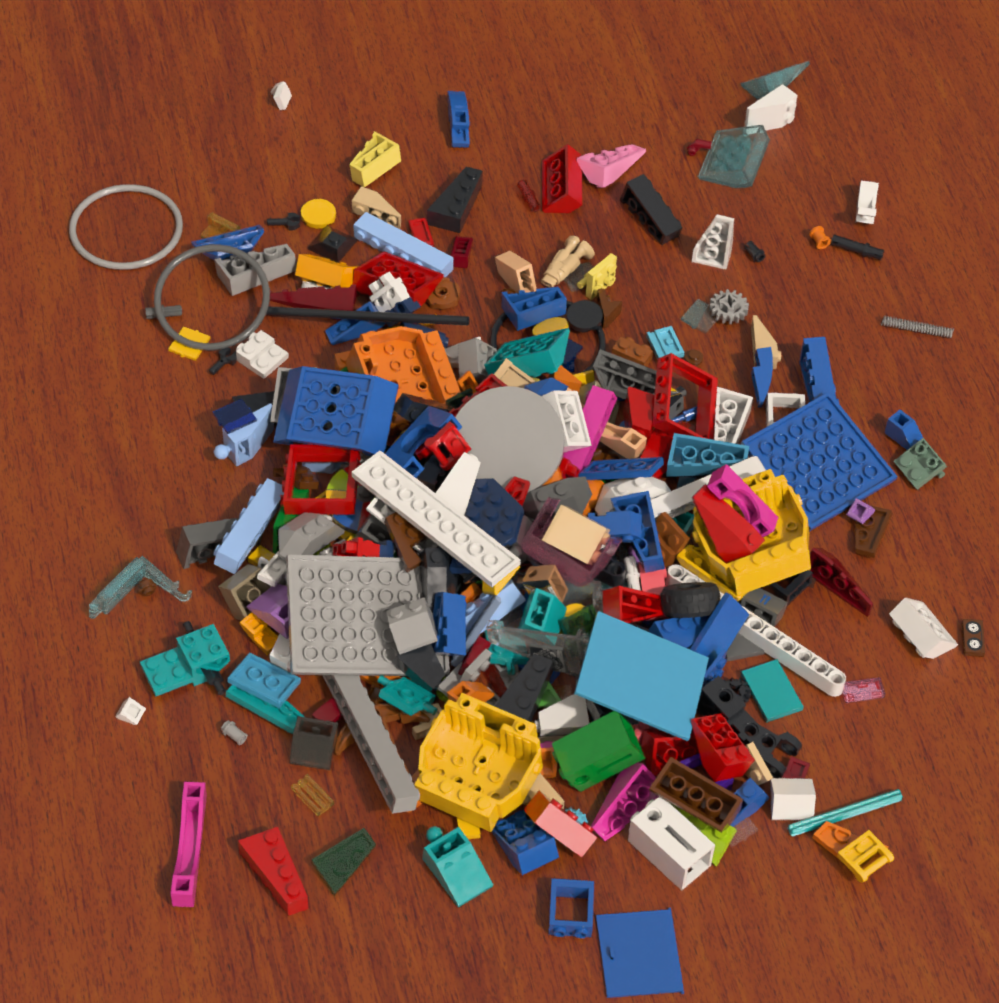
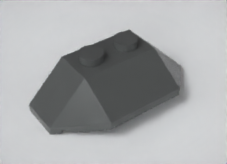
M599 350L593 368L603 389L612 391L617 397L625 400L629 386L655 395L656 370L604 350Z
M586 477L566 478L527 493L522 506L524 515L544 524L550 510L557 512L561 505L571 507L583 514L592 496V492Z

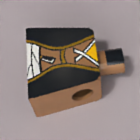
M556 565L531 566L528 568L525 576L519 577L517 580L518 588L526 589L528 594L535 588L555 595L561 602H563L568 591Z

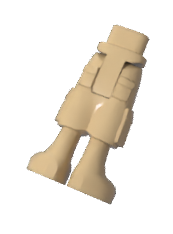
M569 236L565 240V249L559 250L544 273L541 283L549 288L554 287V285H558L581 264L579 260L581 257L587 260L592 259L595 252L586 241L583 240L580 243V239L577 236Z

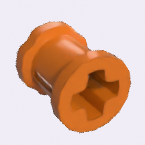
M816 226L809 232L810 238L815 240L818 249H824L830 245L831 239L825 235L822 226Z

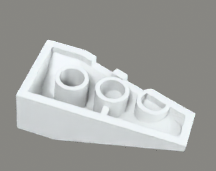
M721 215L715 216L695 245L692 262L727 269L733 244L734 218Z

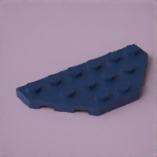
M494 478L475 479L465 517L502 546L507 544L511 546L517 541L524 515L523 507ZM452 557L449 568L452 574L472 572Z

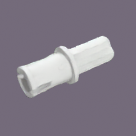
M627 556L624 559L626 570L625 579H627L628 588L640 590V573L637 571L636 558L634 556Z

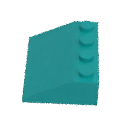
M569 328L505 342L484 364L488 376L495 374L506 358L532 378L546 372L548 374L557 372L564 361L570 332Z

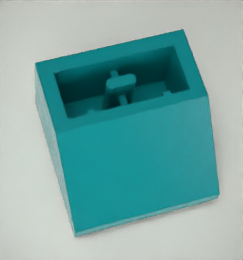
M535 588L529 594L518 631L555 645L567 608L555 595Z

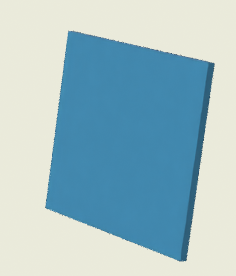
M598 611L574 694L688 741L692 730L691 720L695 718L709 657Z

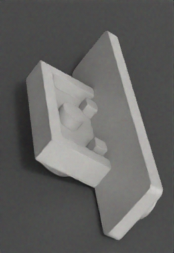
M485 649L464 671L462 676L458 674L461 662L438 686V690L448 697L447 692L461 681L475 682L480 672H484L491 662L488 660L492 653Z

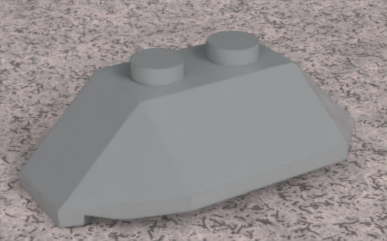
M304 512L279 529V557L286 562L287 555H313L344 534L345 530L322 514Z

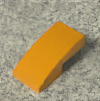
M251 612L240 622V625L252 641L268 655L272 651L278 636L268 627L267 623Z

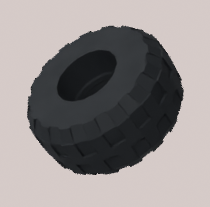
M711 582L673 584L664 587L660 594L663 613L666 617L671 618L709 616L720 601L719 588L715 583Z

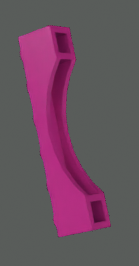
M184 782L180 839L171 887L172 906L194 907L207 798L206 785L202 782Z

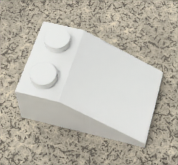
M782 84L749 106L746 112L744 133L750 134L782 128L786 124L791 123L795 117L797 94Z

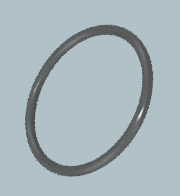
M221 244L198 246L178 255L162 271L154 291V309L162 328L175 341L198 350H220L242 342L262 323L270 302L268 279L259 263L244 251ZM212 251L233 254L250 264L261 281L263 298L257 317L245 331L226 341L201 343L181 336L168 324L162 311L161 293L167 277L177 265L191 256Z

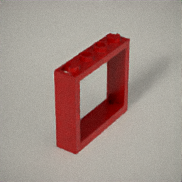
M672 353L658 358L652 426L671 436L674 433L714 440L718 378ZM672 372L699 385L695 432L669 419Z
M290 444L289 454H286V464L288 465L284 466V478L286 480L282 481V492H284V495H280V506H284L285 514H302L306 512L355 515L358 481L352 477V471L360 466V451L321 445ZM297 462H349L346 498H293Z

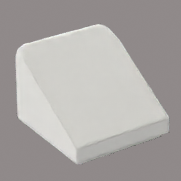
M129 697L123 702L115 717L137 725L146 708Z

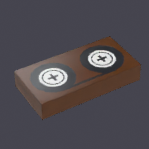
M963 619L964 656L984 657L983 620Z

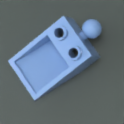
M270 403L222 428L224 445L220 444L214 448L215 457L222 460L228 456L236 467L252 459L274 430V423L270 422L273 405Z

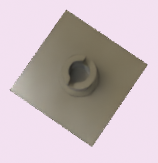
M247 564L218 586L235 619L242 621L248 616L251 611L246 606L270 588L269 584L257 579L258 573L261 571L260 567Z

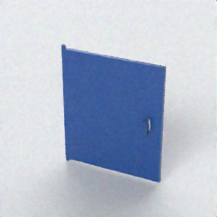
M670 907L668 910L596 915L607 998L676 992L684 994Z

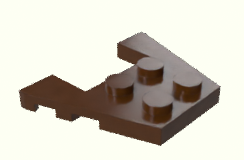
M394 512L385 518L384 523L392 541L397 546L399 558H402L404 562V569L408 573L422 563V560L412 547L429 537L397 512Z

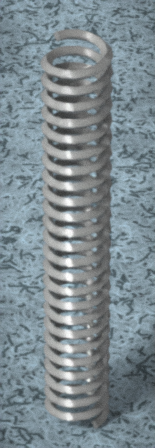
M884 316L881 325L884 323V326L887 323V326H895V328L898 326V329L900 326L903 329L904 326V330L909 329L911 331L912 329L915 332L917 330L920 332L921 330V333L924 330V333H932V335L934 333L937 335L938 333V336H940L941 333V337L944 333V337L946 336L947 338H951L954 328H943V326L940 328V326L937 327L934 324H920V322L917 324V321L900 320V318L897 320V317L892 318L891 316Z

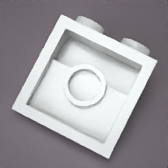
M262 330L258 333L253 332L249 337V341L245 344L240 343L236 348L237 361L263 379L289 358V353L276 345L275 339Z

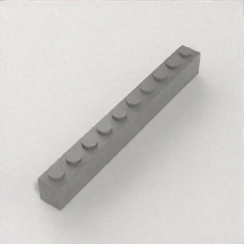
M323 675L391 813L415 810L420 799L419 790L415 788L412 777L404 766L403 759H400L397 748L389 737L388 730H385L382 719L375 710L374 703L368 697L367 689L363 687L360 681V676Z

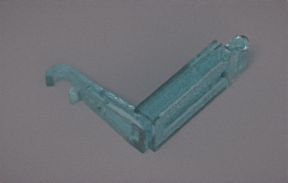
M136 557L89 604V617L94 619L101 612L107 615L144 577L152 579L154 583L180 601H188L192 596V590H188L187 594H182L177 590L179 588V580L172 582L145 557Z

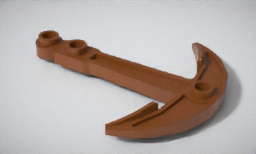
M388 703L374 705L377 714L382 719L385 730L389 732V737L393 744L395 743L387 726L388 722L400 719L403 724L412 722L428 723L430 721V718L422 711L410 716ZM347 723L338 735L335 746L336 755H340L348 746L356 742Z

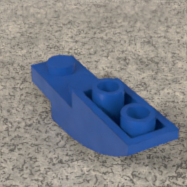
M448 91V114L452 147H469L470 123L465 92Z

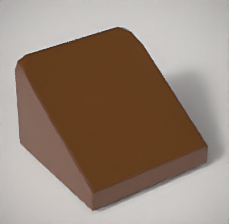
M373 682L367 692L368 697L374 705L387 704L384 699L379 697L380 690L384 687L376 682Z

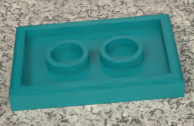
M778 659L741 671V677L744 682H748V686L751 688V695L766 723L803 710L804 706Z

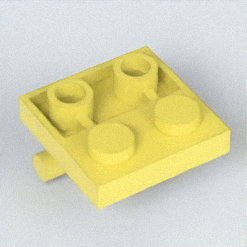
M612 253L588 271L584 278L577 283L580 289L586 286V297L590 300L597 296L598 289H605L615 282L617 257Z

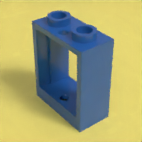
M551 879L549 935L556 937L575 936L577 938L592 937L594 881ZM556 897L588 899L587 922L555 920Z

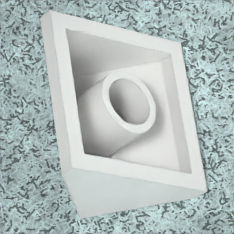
M772 778L770 780L772 820H804L814 816L816 793L812 779Z

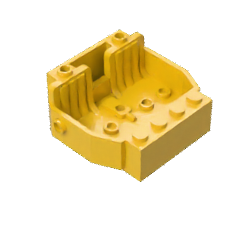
M771 469L742 479L778 516L774 532L763 537L765 541L753 554L727 564L724 563L715 552L714 548L716 547L712 538L707 534L708 529L704 520L700 518L696 507L693 508V539L695 543H698L710 570L725 582H731L737 596L811 569L808 518L801 506L802 500L800 495L795 494L793 488L787 484L785 476L775 477ZM723 498L725 502L745 518L742 510L734 501Z
M461 693L457 702L447 700L444 705L445 709L440 712L437 718L433 719L430 731L420 746L418 768L420 776L414 786L419 790V801L492 832L499 818H504L523 803L537 776L540 774L543 767L540 740L537 737L536 724ZM482 759L486 760V762L480 763L479 761Z

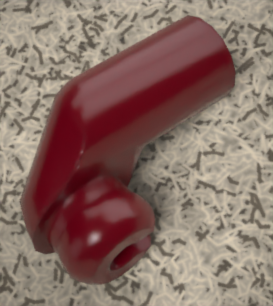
M696 139L688 145L687 153L690 156H694L701 148L710 150L712 142Z

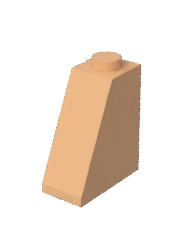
M512 251L495 257L498 273L511 289L515 290L516 293H519V290L536 292L537 288L531 263Z

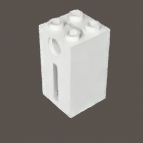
M660 796L656 800L652 799L647 803L645 809L641 812H636L631 817L628 841L681 891L711 866L715 844L667 800Z

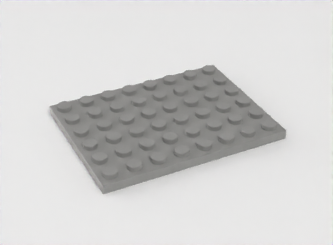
M287 555L286 574L291 675L407 676L391 662L399 652L389 626L386 611L423 598L420 566L407 573L404 569L402 558ZM436 654L446 674L444 677H447L450 674L449 656Z

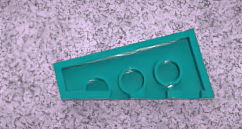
M234 685L226 691L227 698L291 734L304 722L305 716L288 701H285L278 708Z

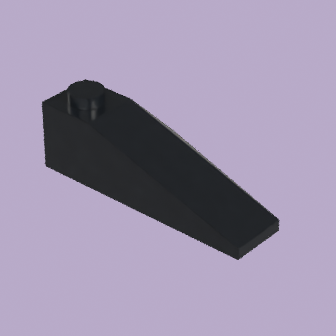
M425 548L419 554L422 560L420 565L422 595L432 614L435 593L446 592L455 594L459 573L452 574L449 569L453 556L443 548Z

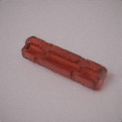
M490 664L484 672L489 677L488 679L494 690L497 691V695L501 698L506 692L507 687L504 686L505 683L499 672L496 671L495 665Z

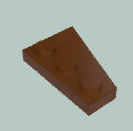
M871 506L875 509V512L863 524L855 520L856 554L875 558L891 519L892 510Z

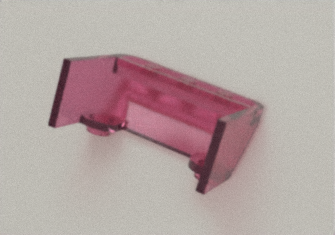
M548 497L522 541V550L543 565H556L561 577L573 585L585 587L607 566L622 539L610 537L604 549L599 550L601 554L596 563L593 562L592 565L586 564L546 543L542 539L553 520L551 515L560 502L559 498Z

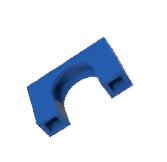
M428 406L387 450L385 455L416 478L424 470L423 466L413 456L416 449L428 438L435 436L449 422L453 423L458 431L462 428V425L452 413Z

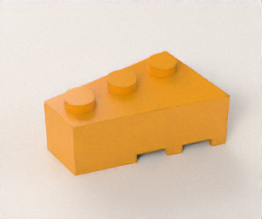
M299 254L295 275L302 277V281L312 282L313 280L316 281V285H330L331 289L337 285H340L341 288H346L353 284L354 269L359 266H348L344 262L337 263L328 258L311 254Z

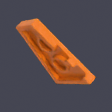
M826 821L813 834L812 838L837 857L839 851L859 838V836L851 834L850 830ZM877 852L859 866L864 869L881 857V855Z

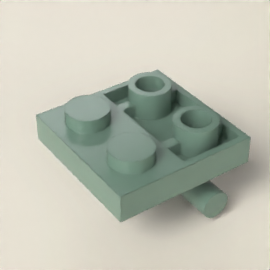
M924 438L894 460L895 464L917 490L936 475L939 478L944 477L943 469L947 467Z

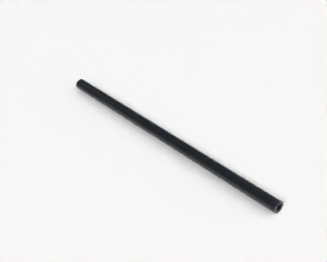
M268 306L266 315L469 325V316Z

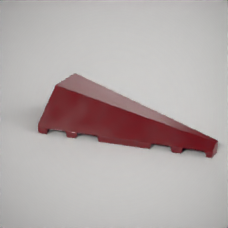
M351 284L350 287L341 288L340 285H337L332 289H325L324 286L298 288L297 291L290 292L288 289H283L282 292L272 293L270 290V301L294 308L355 311V300L357 297L355 284Z

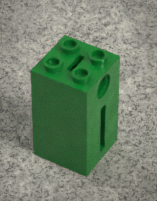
M616 711L552 743L554 749L552 755L555 761L560 764L559 773L563 780L567 779L570 786L575 787L580 792L645 759L632 724L621 713Z

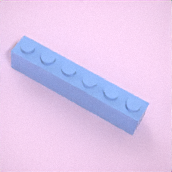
M367 212L354 224V237L371 245L373 248L442 273L444 277H447L453 270L452 256Z
M267 478L264 484L258 486L255 493L256 496H251L247 509L243 508L239 515L240 519L233 522L231 532H227L222 540L223 544H218L213 554L216 556L215 565L235 574L281 507L280 495H284L282 485Z

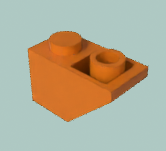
M461 681L447 692L448 699L453 702H457L461 693L483 702H487L495 696L482 683Z

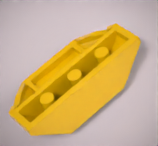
M688 545L677 555V560L682 567L705 582L715 583L720 592L730 594L737 602L747 594L744 593L737 596L731 582H725L712 572L700 547Z

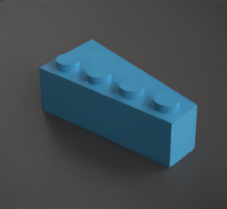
M674 433L666 477L711 475L712 472L725 464L732 466L748 459L749 446Z

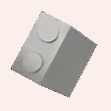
M425 598L386 611L399 654L438 641L433 614Z

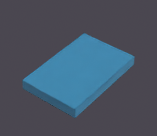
M249 652L230 674L228 683L280 708L301 683V678L291 675L290 672Z

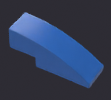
M771 347L756 349L754 355L757 367L752 368L751 377L758 408L762 407L771 383L773 371Z

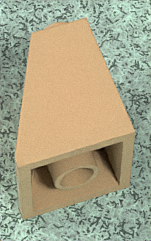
M561 505L542 540L584 563L592 565L593 562L596 563L601 554L599 550L602 545H606L608 542L610 529L571 507Z

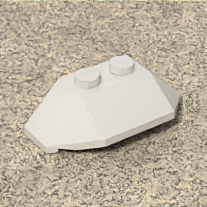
M652 476L617 479L603 485L595 512L598 516L606 515V512H614L610 498L649 491L652 500L671 492V490L664 481Z

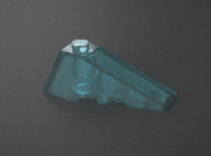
M806 61L745 81L741 83V86L759 100L782 84L787 87L810 65V62Z

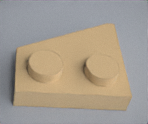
M754 742L745 745L755 759L745 775L748 778L751 777L757 785L771 780L773 777Z

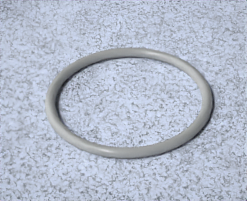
M132 184L107 187L88 196L75 209L69 224L70 239L79 254L96 265L118 270L141 268L161 260L177 245L183 230L182 215L173 200L156 189ZM127 191L146 193L162 200L172 210L175 216L176 229L171 241L160 252L143 260L122 263L100 259L84 249L77 237L76 225L81 213L92 202L109 194Z

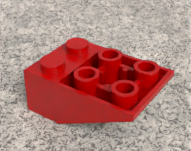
M720 713L691 720L702 765L712 780L717 782L743 776L755 759L723 715Z

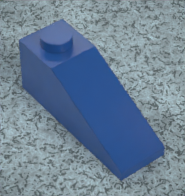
M370 301L356 310L379 312ZM342 319L325 330L330 343L336 345L359 338L360 334L376 331L386 325L385 321Z

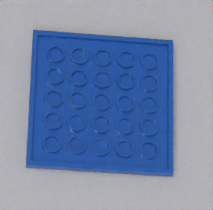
M830 392L825 393L748 437L740 444L749 446V457L757 456L766 470L771 469L775 477L784 475L787 484L793 488L795 494L800 495L802 500L801 506L808 518L809 532L850 508L856 498L862 501L894 482L898 477Z

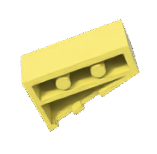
M377 132L372 134L373 138L370 142H366L363 151H359L349 164L352 181L362 187H366L401 162L399 145Z

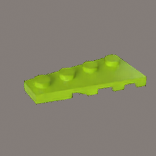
M670 803L715 844L712 863L717 867L737 831L736 828L729 826L721 833Z

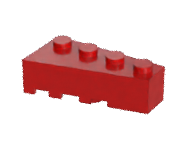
M278 827L238 840L239 854L249 863L250 868L260 877L261 882L271 891L275 900L288 916L308 909V896Z

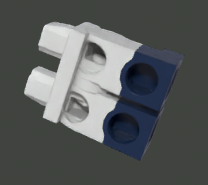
M390 271L380 277L384 287L379 280L369 285L373 293L369 298L372 302L374 301L379 312L413 313L421 307L418 301L414 302L411 299L405 285L402 284L401 278L395 279ZM385 321L389 328L399 323Z

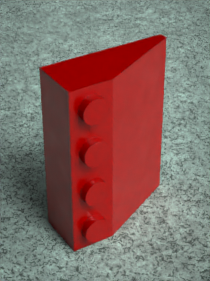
M384 251L354 269L353 284L356 285V290L360 293L372 296L373 293L369 285L379 280L384 287L380 277L390 271L395 279L401 278L402 284L405 285L411 299L414 302L418 301L420 306H423L443 279L444 274Z

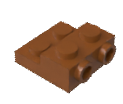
M620 337L613 346L611 354L647 367L652 361L653 351L648 345H639L630 337Z
M663 512L655 523L664 566L667 568L674 564L677 555L684 549L690 538L667 512Z

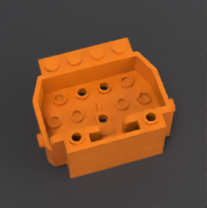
M401 326L378 332L369 331L360 334L357 343L353 344L345 362L350 373L373 375L398 384L395 403L401 394L405 393L422 397L426 400H435L443 404L451 402L452 405L457 407L458 402L454 400L460 401L459 399L462 397L438 331L423 333V330ZM393 411L389 435L401 433L408 429L412 423Z

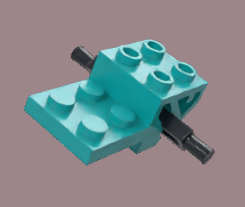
M186 621L183 627L187 633L176 638V648L140 661V666L155 697L190 683L196 686L207 681L210 685H214L218 695H223L226 692L222 685L224 680L219 671L229 663L230 655L214 624L195 631L191 622Z

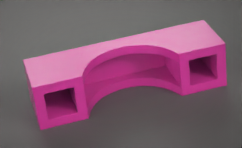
M727 464L712 472L707 487L720 500L728 498L734 501L742 510L745 519L762 537L774 532L778 516Z

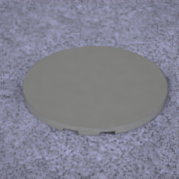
M512 386L492 388L469 400L455 417L462 425V428L459 430L460 434L471 448L467 454H473L481 462L476 479L494 478L505 488L515 476L530 481L528 490L530 492L542 487L549 478L551 479L560 465L565 445L560 418L548 401L535 392Z

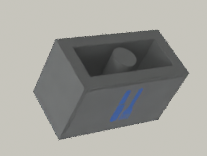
M758 588L744 595L740 605L775 627L782 619L788 602Z

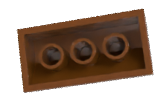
M670 757L649 788L651 792L721 833L732 824L740 812L743 802L741 797Z

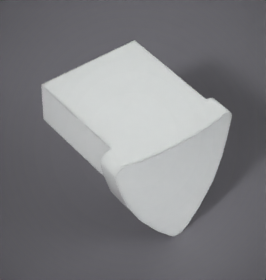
M280 82L272 88L271 94L274 95L273 98L279 110H286L292 95L287 84Z

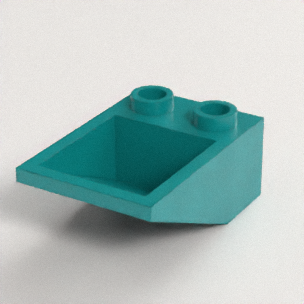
M432 826L427 830L426 837L431 844L424 847L422 859L458 908L493 887V883L471 842L459 827L444 836L442 830L437 826Z

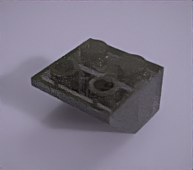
M298 716L293 732L290 764L330 770L339 735L338 723Z

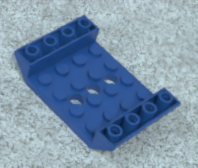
M305 366L290 369L273 442L285 445L299 442L362 451L365 456H373L378 451H382L385 454L399 385L373 375ZM339 386L340 392L334 395L331 394L332 388ZM335 404L336 410L332 413L327 412L328 406ZM331 422L333 424L332 428L329 431H324V425Z

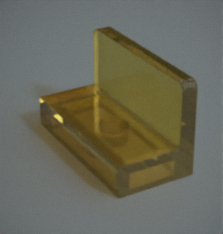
M211 212L207 216L208 227L200 235L204 239L240 230L241 228Z

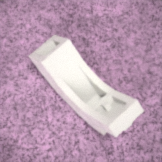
M860 181L856 222L874 223L879 183Z

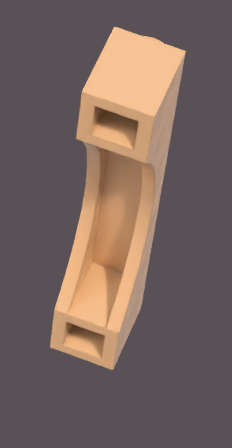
M607 422L600 438V442L627 459L639 458L646 447L647 440L645 436L632 428L616 426Z

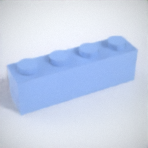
M512 579L497 594L501 598V604L482 632L526 601ZM481 593L477 600L466 604V635L493 595Z

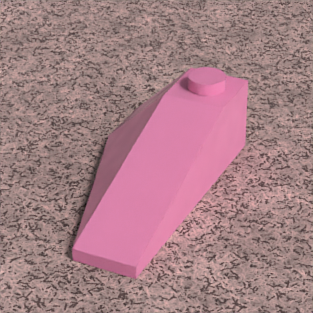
M631 144L617 147L615 151L602 150L601 154L594 155L593 152L578 157L577 163L590 183L604 188L615 182L646 152V149Z

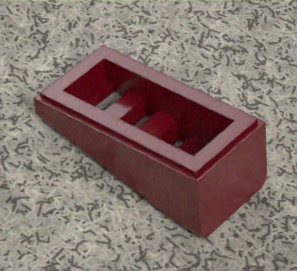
M455 237L450 255L453 257V267H468L473 238Z
M478 636L467 652L458 674L462 676L473 661L485 649H489L491 643Z

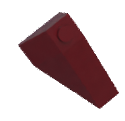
M814 547L810 553L812 578L868 617L873 606L870 598L832 553L827 552L823 548Z

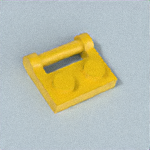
M870 830L839 851L837 855L854 873L860 883L868 880V876L884 864H889L894 860L893 854ZM877 852L881 855V857L866 868L862 869L859 866Z

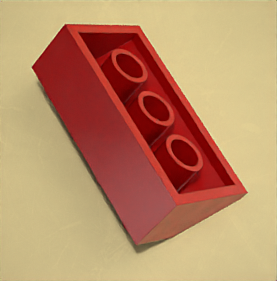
M569 144L542 160V211L544 213H571L582 206V169L577 163V158L582 155Z

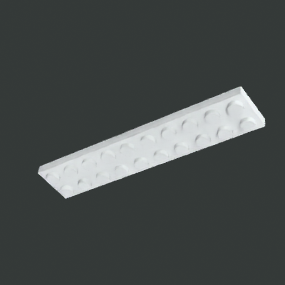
M378 451L352 471V477L489 586H495L520 565V559L382 451Z

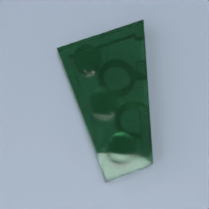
M363 828L313 858L311 864L335 896L374 850L376 843L366 829Z

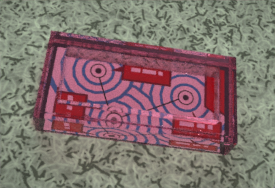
M880 677L845 682L842 692L846 703L885 698V690Z

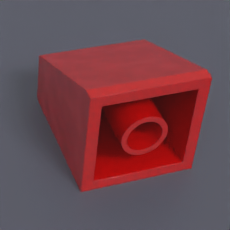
M629 386L623 411L625 428H632L647 438V445L655 429L652 426L655 395Z

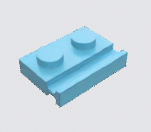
M672 326L657 329L652 333L647 332V339L657 360L670 353L679 358L684 357L683 348Z

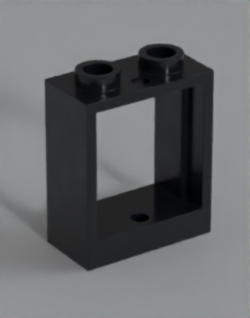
M807 570L796 574L798 577L785 589L776 582L763 586L761 589L788 602V606L811 584L813 572Z

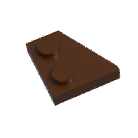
M297 466L294 487L298 489H318L319 482L311 470L306 466ZM273 468V476L284 477V468Z

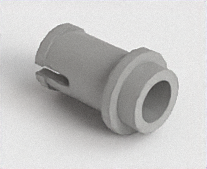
M228 720L221 727L223 735H228L238 745H242L248 737L246 733L235 726L234 721L230 722Z

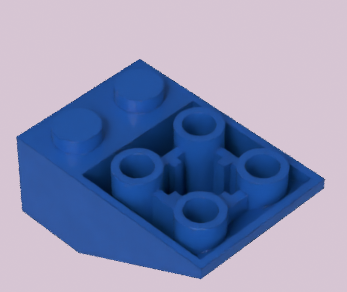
M524 810L497 821L492 830L494 837L506 856L522 875L559 858L555 838L535 824Z

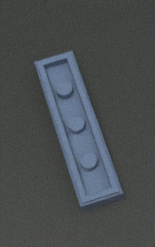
M492 596L467 633L466 654L501 604L499 596ZM452 656L451 665L457 667L465 656Z

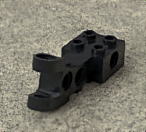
M717 676L701 689L696 710L703 717L721 713L744 746L754 742L772 777L782 778L787 770V766L785 768L780 761L773 758L772 753L777 747L788 755L796 756L802 748V743L788 732L776 735L759 725L746 712V704L743 698L731 689L730 684L726 680ZM745 732L751 733L752 736H748ZM762 743L768 744L769 747H765Z

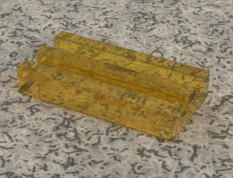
M308 774L304 776V779H299L297 784L291 785V789L317 816L334 805V801ZM302 787L322 808L319 809L300 788ZM317 794H318L327 804H325V803L317 796Z

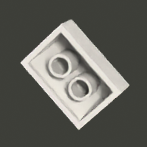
M552 391L541 396L548 401L560 418L565 439L564 452L592 446L578 391Z
M904 598L889 613L893 618L892 622L894 625L903 630L905 633L904 637L916 646V652L923 658L934 659L958 645L924 602Z

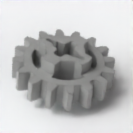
M727 289L726 293L719 291V295L714 294V297L710 300L709 311H712L711 316H716V321L721 319L723 324L726 321L729 324H732V321L739 323V319L744 320L745 316H747L749 303H746L747 298H742V293L737 295L736 290L730 293L729 289Z

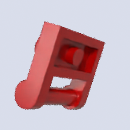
M451 422L424 443L426 448L433 452L444 471L451 469L464 452L468 453L471 450L468 443ZM440 443L444 445L451 455L449 458H446L438 448Z

